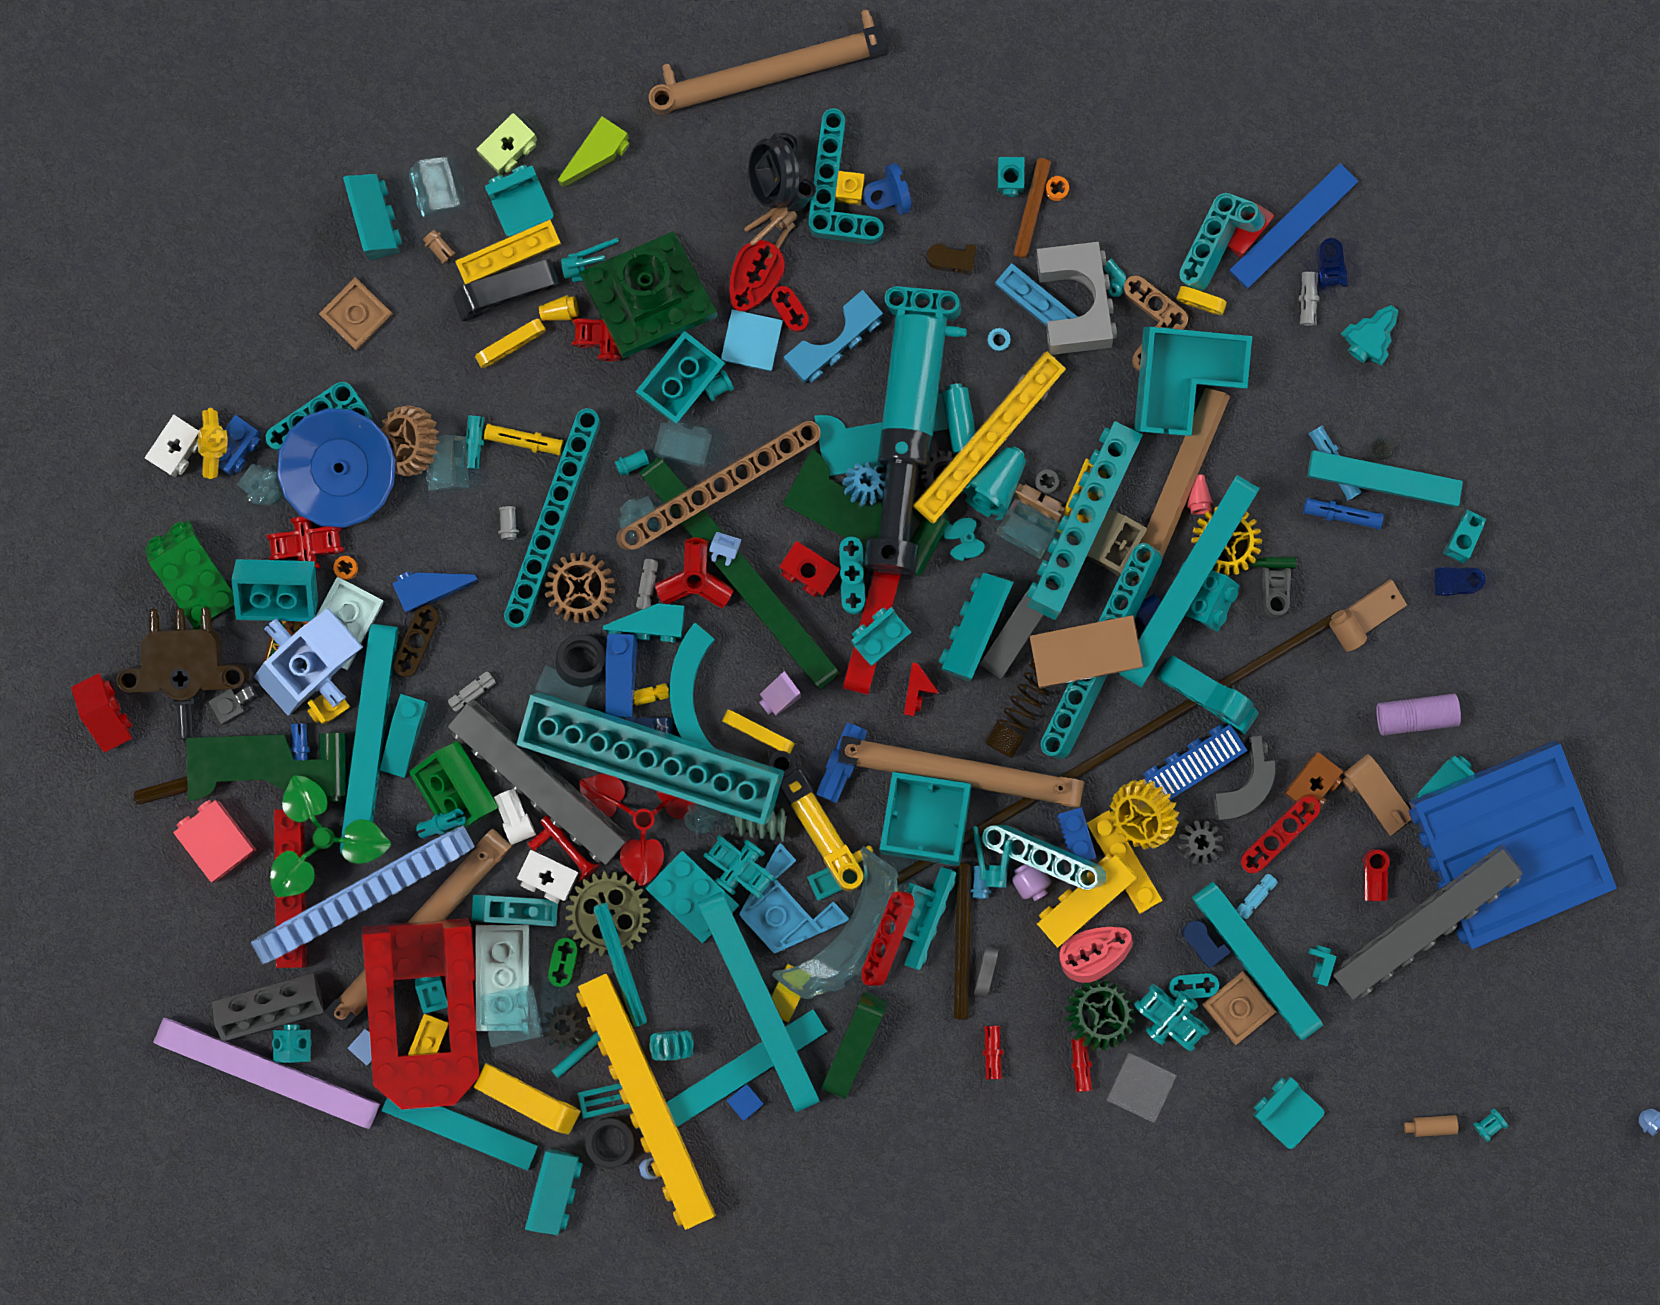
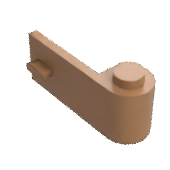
M1390 579L1347 609L1334 613L1329 625L1344 650L1352 651L1366 642L1367 636L1365 633L1407 606L1394 582Z
M1366 754L1343 772L1344 779L1342 783L1351 793L1355 790L1361 795L1390 836L1411 820L1408 811L1410 810L1369 754Z

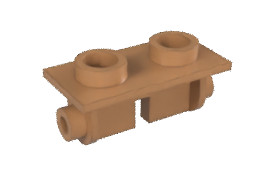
M1019 484L1010 505L1014 506L1019 512L1027 513L1036 518L1040 523L1055 528L1065 510L1061 506L1062 503L1047 495L1040 502L1038 498L1041 492L1027 484L1024 486Z

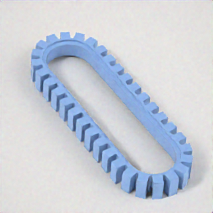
M457 827L326 898V900L317 903L308 910L297 914V916L288 919L281 925L274 927L253 940L251 944L262 964L270 962L314 939V937L323 934L330 928L341 924L343 921L350 919L359 912L368 909L373 904L386 899L391 894L411 885L418 879L429 875L434 870H438L445 866V864L459 858L473 849L474 844L465 827Z

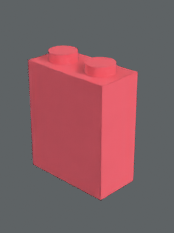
M208 800L197 809L199 813L193 818L187 816L176 825L178 829L173 833L210 882L216 883L257 850L220 801L215 800L211 802V800Z

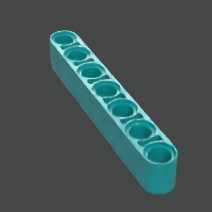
M1212 881L1192 896L1195 904L1299 1039L1304 1041L1320 1029L1323 1023L1218 886Z

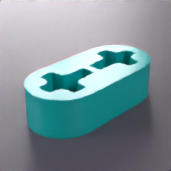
M1202 973L1175 976L1170 980L1168 986L1170 994L1178 998L1179 991L1174 990V985L1178 984V980H1182L1183 984H1192V989H1185L1184 992L1192 998H1203L1215 995L1219 989V982L1214 975ZM1206 977H1208L1209 982L1214 983V987H1211L1208 993H1205L1204 988H1196V983H1203Z

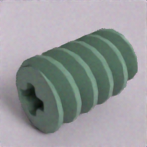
M780 808L777 815H775L773 809L771 819L765 825L733 816L731 835L738 828L739 835L744 836L748 829L752 838L759 831L761 839H764L767 832H769L771 840H775L779 833L781 841H784L787 818L784 808Z

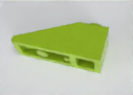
M601 116L559 177V184L562 187H566L615 160L618 154L622 156L630 144L627 142L629 139L628 133Z

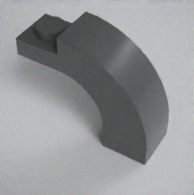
M1261 736L1248 738L1251 774L1246 784L1237 791L1213 795L1216 821L1245 815L1260 805L1268 795L1274 781L1275 761H1264V757H1268V748L1266 741H1262Z

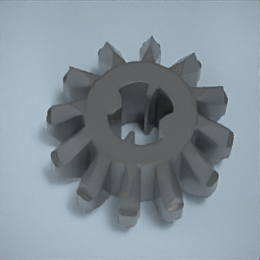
M1194 821L1195 831L1189 825H1186L1184 829L1189 836L1185 834L1179 835L1180 839L1186 840V844L1178 846L1179 849L1188 848L1183 857L1187 859L1193 854L1192 863L1197 864L1199 856H1201L1203 865L1208 864L1207 854L1212 860H1216L1217 856L1212 850L1222 851L1223 847L1215 845V842L1223 840L1222 836H1213L1218 831V828L1213 827L1208 831L1210 825L1208 821L1204 822L1202 829L1199 821ZM1200 835L1204 836L1203 841L1207 842L1206 847H1201L1202 850L1197 849L1198 844L1194 843L1195 838L1199 839Z

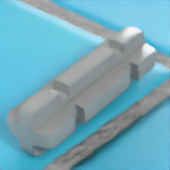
M644 560V573H642L639 587L640 597L637 598L636 604L638 609L643 610L651 606L652 599H650V596H653L656 575L654 574L658 568V561Z
M489 672L479 676L480 680L476 681L475 679L459 692L460 695H454L448 700L449 705L455 712H459L465 707V703H469L483 694L485 688L489 689L495 685L496 682Z

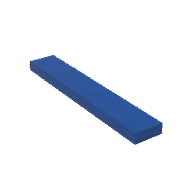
M1340 163L1246 253L1229 272L1248 289L1358 183V180Z

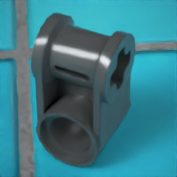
M1263 568V608L1266 615L1270 618H1280L1289 609L1290 568H1285L1284 571ZM1272 599L1281 601L1283 604L1282 611H1274L1270 607V601Z

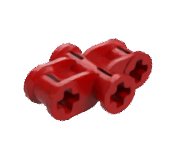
M602 318L601 320L573 319V324L575 325V340L572 341L573 347L600 348V354L597 355V360L616 362L621 360V356L618 355V349Z
M304 517L290 519L291 524H294L293 532L266 535V539L270 542L271 550L269 560L287 561L298 558V561H315L316 570L320 568V564L316 561V556L344 552L339 535L341 527L326 526L312 529V521Z

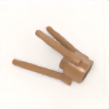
M776 207L746 226L744 231L748 232L770 218L772 222L750 241V244L755 245L776 226L780 230L785 228L775 243V246L779 249L788 233L795 227L793 221L798 216L795 211L789 212L787 207ZM769 253L767 258L771 259L773 255Z

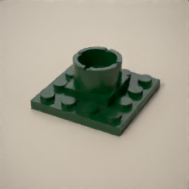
M674 231L579 272L623 359L717 317V311Z

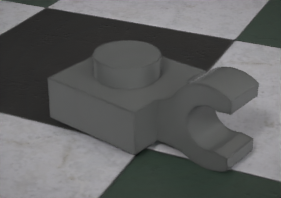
M248 686L237 694L233 689H229L208 702L219 722L225 724L246 712L242 704L258 695L253 687Z

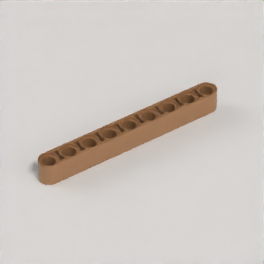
M813 421L802 422L623 527L618 531L616 537L618 545L624 550H633L655 539L817 442L821 432L819 426ZM803 427H807L811 431L809 440H805L801 435ZM782 439L789 443V451L787 453H783L780 450L779 444ZM760 452L764 453L768 458L765 466L758 463L757 459ZM739 465L744 467L746 471L744 479H739L736 476V468ZM717 478L721 479L724 483V489L721 493L714 489V481ZM695 491L699 492L702 496V502L699 506L695 505L691 499ZM673 504L680 509V515L677 519L672 518L669 513V509ZM650 518H654L658 522V528L655 532L650 531L647 527V522ZM628 531H632L636 536V541L633 545H629L625 541V534Z

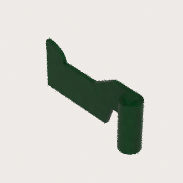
M811 450L782 505L844 538L856 537L861 541L863 548L866 549L869 539L878 538L883 501H876L874 505L866 501L865 506L862 507L858 499L851 503L853 495H845V487L828 479L830 475L828 464L821 455ZM913 506L909 542L919 546L916 573L913 574L917 577H921L950 523L946 519V513L943 512L935 523H931Z
M345 733L319 734V760H294L285 735L187 738L188 801L207 797L215 790L217 782L266 780L286 791L293 776H303L317 783L325 792L327 802H341V797L347 796Z

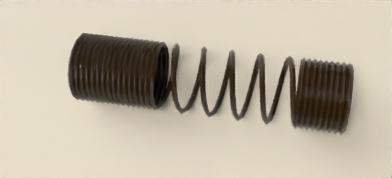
M1033 657L1029 666L1036 671ZM1025 672L1024 677L1037 689L1024 684H1017V688L1031 701L1018 696H1010L1011 701L1023 712L1012 708H1003L1005 714L1018 725L998 719L985 741L987 745L1010 758H1014L1024 737L999 722L1007 723L1026 732L1029 729L1012 717L1006 710L1036 720L1032 714L1016 703L1013 698L1043 708L1041 704L1026 694L1019 686L1031 689L1047 697L1049 696L1046 691L1039 688L1038 685L1026 676L1037 677L1036 674Z

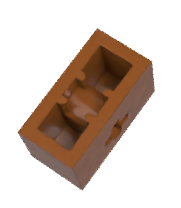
M1316 752L1283 794L1294 803L1303 795L1312 794L1318 797L1322 807L1326 801L1323 796L1329 789L1333 792L1342 781L1339 776L1343 771L1322 754ZM1318 778L1320 780L1318 782L1320 789L1311 790L1312 783L1310 779L1315 780ZM1303 802L1305 805L1303 810L1305 812L1314 810L1313 802L1309 804Z

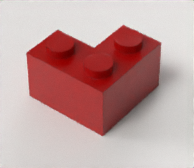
M100 673L71 687L80 719L104 753L132 739L129 730L132 727V723L126 713H120V705L114 696L116 692L109 680L104 681Z

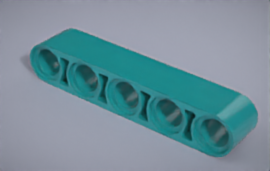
M1007 825L989 826L983 832V843L989 849L1003 854L1005 841L1009 840L1008 857L1085 890L1098 888L1106 881V872L1100 865ZM996 830L1000 832L1002 837L1000 843H997L994 838ZM1019 840H1021L1025 846V850L1023 853H1020L1017 848V843L1019 842ZM1042 850L1048 854L1046 864L1040 858ZM1066 860L1070 862L1072 867L1069 874L1064 870V862ZM1089 870H1091L1095 875V881L1093 884H1091L1087 879V873Z

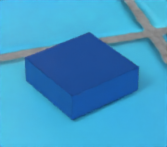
M748 1084L744 1085L727 1100L743 1121L764 1104Z

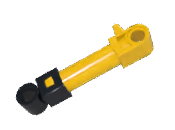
M785 751L774 753L769 760L770 767L775 768L774 764L778 760H785L789 764V768L784 772L780 785L781 793L789 806L794 809L824 858L823 861L838 886L845 891L852 892L857 890L863 881V872L858 863L874 852L872 847L867 846L852 854L847 845H844L817 801L811 786L801 770L798 769L794 772L795 762L793 757ZM846 871L855 872L857 881L852 884L846 883L842 878L843 873Z

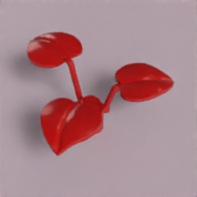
M598 774L580 781V793L608 817L614 815L617 806L633 816V823L641 830L640 840L632 839L625 843L620 852V862L624 870L640 886L647 884L658 873L664 859L663 847L659 841L655 839L645 841L646 830L654 824V815L666 807V811L671 817L683 819L692 815L699 804L657 791V796L662 801L661 804L652 811L646 808L633 811L620 802L624 798L625 788L619 778L608 774Z

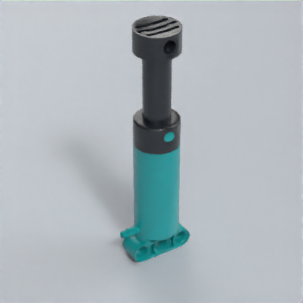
M897 286L888 289L885 294V303L889 311L896 315L877 459L880 464L887 467L879 534L878 538L867 541L864 568L882 574L904 576L916 573L919 546L909 542L918 470L927 469L930 461L945 336L965 337L967 329L946 326L947 320L958 318L962 311L959 298L954 292ZM895 297L904 298L903 303L899 306L891 304ZM921 299H928L930 301L929 305L925 308L917 307V303ZM948 301L956 303L955 307L951 310H944L942 308L944 303ZM896 554L893 559L887 560L890 555Z

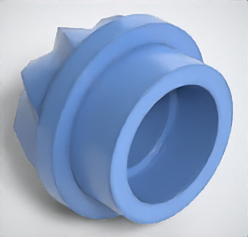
M1651 1108L1640 1113L1639 1124L1644 1133L1648 1132L1654 1136L1659 1132L1660 1112Z

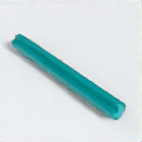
M606 903L594 906V913L632 1023L635 1027L646 1023L647 1018L611 913Z

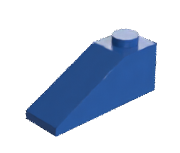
M409 571L396 577L398 581L392 584L404 611L409 614L423 605H429L478 583L479 580L472 574H412Z
M608 634L606 714L618 718L633 716L638 642L634 635Z

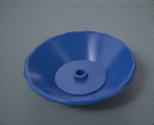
M327 408L306 415L289 430L278 453L277 477L285 499L300 516L320 526L345 528L366 521L385 504L394 485L396 460L389 439L373 420L353 410ZM337 463H342L344 466L341 473L335 469Z

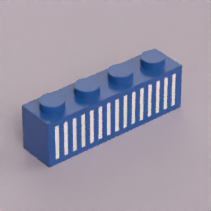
M1221 723L1209 731L1211 736L1206 740L1202 741L1199 737L1187 745L1189 750L1184 754L1180 755L1177 751L1165 759L1167 764L1162 768L1158 769L1155 765L1144 772V779L1147 784L1154 781L1156 788L1163 786L1162 792L1165 795L1171 794L1169 798L1171 800L1245 753L1247 749L1231 724L1224 727Z

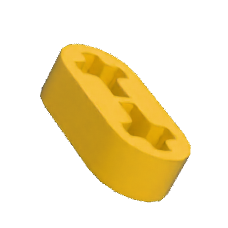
M1185 286L1180 287L1176 298L1181 303L1216 315H1223L1227 304L1221 298Z

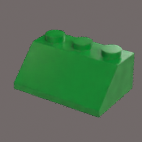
M459 741L436 751L409 772L435 815L439 813L446 814L455 809H461L464 814L456 818L459 819L465 816V823L461 825L465 829L499 808ZM456 826V827L450 828L449 831H451V830H453V829H455V828H457V827H460V826Z

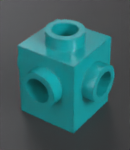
M300 1024L284 1025V1030H273V1062H310L311 1030H300Z

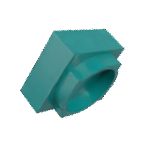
M892 772L880 845L881 854L959 866L972 791L971 784Z

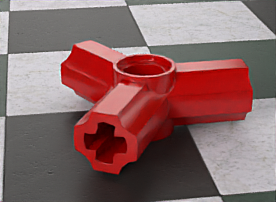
M695 537L685 539L684 570L655 583L657 595L661 602L669 604L691 593L699 594L721 609L727 604L734 592V588L707 572V540ZM698 575L701 580L694 582L689 579V576Z

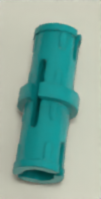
M468 415L466 438L463 439V444H465L464 468L479 469L481 446H484L482 432L485 417Z
M455 809L446 814H436L432 819L417 824V831L426 830L418 833V835L425 839L436 833H447L450 828L461 826L465 823V816L459 819L456 818L464 814L461 809Z

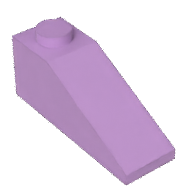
M783 672L760 693L763 700L759 703L768 715L773 712L777 716L799 700L801 693L787 674Z

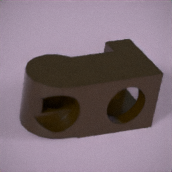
M934 244L928 249L927 263L936 270L972 275L976 245L966 244L965 251L948 249L942 244Z

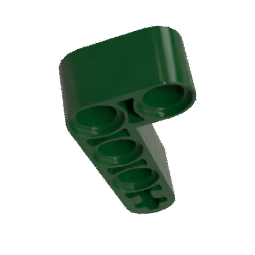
M866 991L863 992L824 1080L822 1090L846 1099L888 1001Z

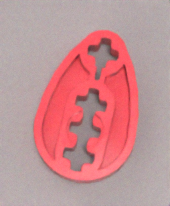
M1101 927L1071 936L1064 942L1060 950V962L1063 972L1070 979L1081 983L1093 982L1107 975L1125 959L1133 945L1131 933L1125 928ZM1121 938L1122 940H1125V943L1120 944L1119 942H1116V939ZM1097 949L1101 951V954L1097 956L1096 953L1093 954L1092 950ZM1085 954L1090 960L1085 962L1084 959H1081V955ZM1074 960L1078 965L1073 967L1072 964H1069V961Z

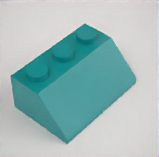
M377 174L343 177L362 248L368 259L372 261L400 253L398 245L402 244L399 230H393L391 221L395 220L392 206L387 205L384 196L389 195L385 181H380Z
M685 331L635 392L640 399L655 411L677 425L722 369L725 362Z
M551 1148L545 1151L525 1230L559 1235L561 1229L566 1230L569 1215L565 1214L567 1203L572 1205L576 1189L572 1188L574 1178L579 1179L583 1163L578 1162L580 1156Z

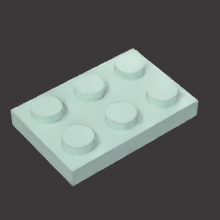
M337 577L316 616L329 608L362 645L371 624H373L385 601ZM356 654L342 668L348 670Z

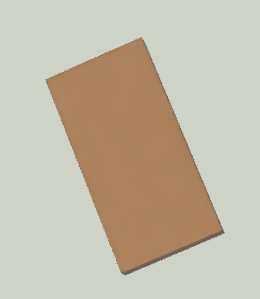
M1133 615L1030 636L1039 688L1143 668Z

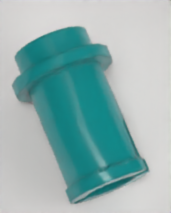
M644 449L624 458L620 456L618 457L619 460L615 461L620 476L624 474L628 476L629 472L649 465Z

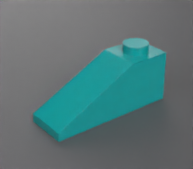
M400 694L380 767L381 771L403 778L406 777L429 703Z
M473 895L471 921L556 926L558 903L548 899Z

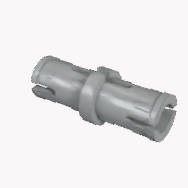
M1302 272V289L1299 302H1301L1300 325L1303 326L1317 325L1316 309L1319 296L1317 295L1318 273Z

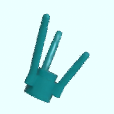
M614 238L578 253L568 254V257L562 258L561 263L565 279L572 278L573 282L582 281L579 272L585 270V265L606 259L604 255L583 259V257L619 242V239Z
M974 826L973 834L980 867V879L985 880V886L1006 888L1007 871L1010 857H1008L1010 841H1005L1001 865H989V870H986L978 828Z

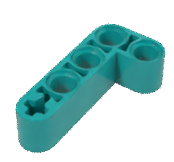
M1229 193L1220 194L1215 198L1179 273L1180 279L1186 287L1201 292L1207 288L1236 227L1248 232H1256L1264 226L1265 216L1255 203ZM1228 205H1232L1229 211L1223 212ZM1255 213L1252 219L1246 220L1248 215ZM1221 228L1218 234L1212 235L1214 230ZM1210 251L1207 257L1201 258L1204 252Z
M339 382L267 431L266 442L273 450L279 452L282 444L279 445L276 442L275 436L280 434L283 436L282 441L284 442L288 433L285 428L292 429L298 419L315 413L317 407L321 404H327L329 408L362 410L365 413V417L371 419V414L352 386L346 382ZM343 389H348L350 391L348 400L339 401L338 393Z

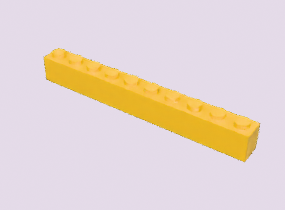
M606 973L578 986L580 992L576 993L579 1003L582 1008L587 1007L590 1017H587L592 1031H597L601 1038V1041H598V1045L603 1056H609L612 1065L608 1066L614 1080L619 1079L623 1089L619 1090L624 1104L629 1103L633 1113L630 1114V1118L636 1129L640 1128L644 1137L640 1139L645 1152H651L655 1162L651 1163L657 1178L662 1176L666 1185L662 1187L667 1201H673L676 1211H673V1215L678 1226L683 1225L686 1230L715 1217L716 1214L610 975Z

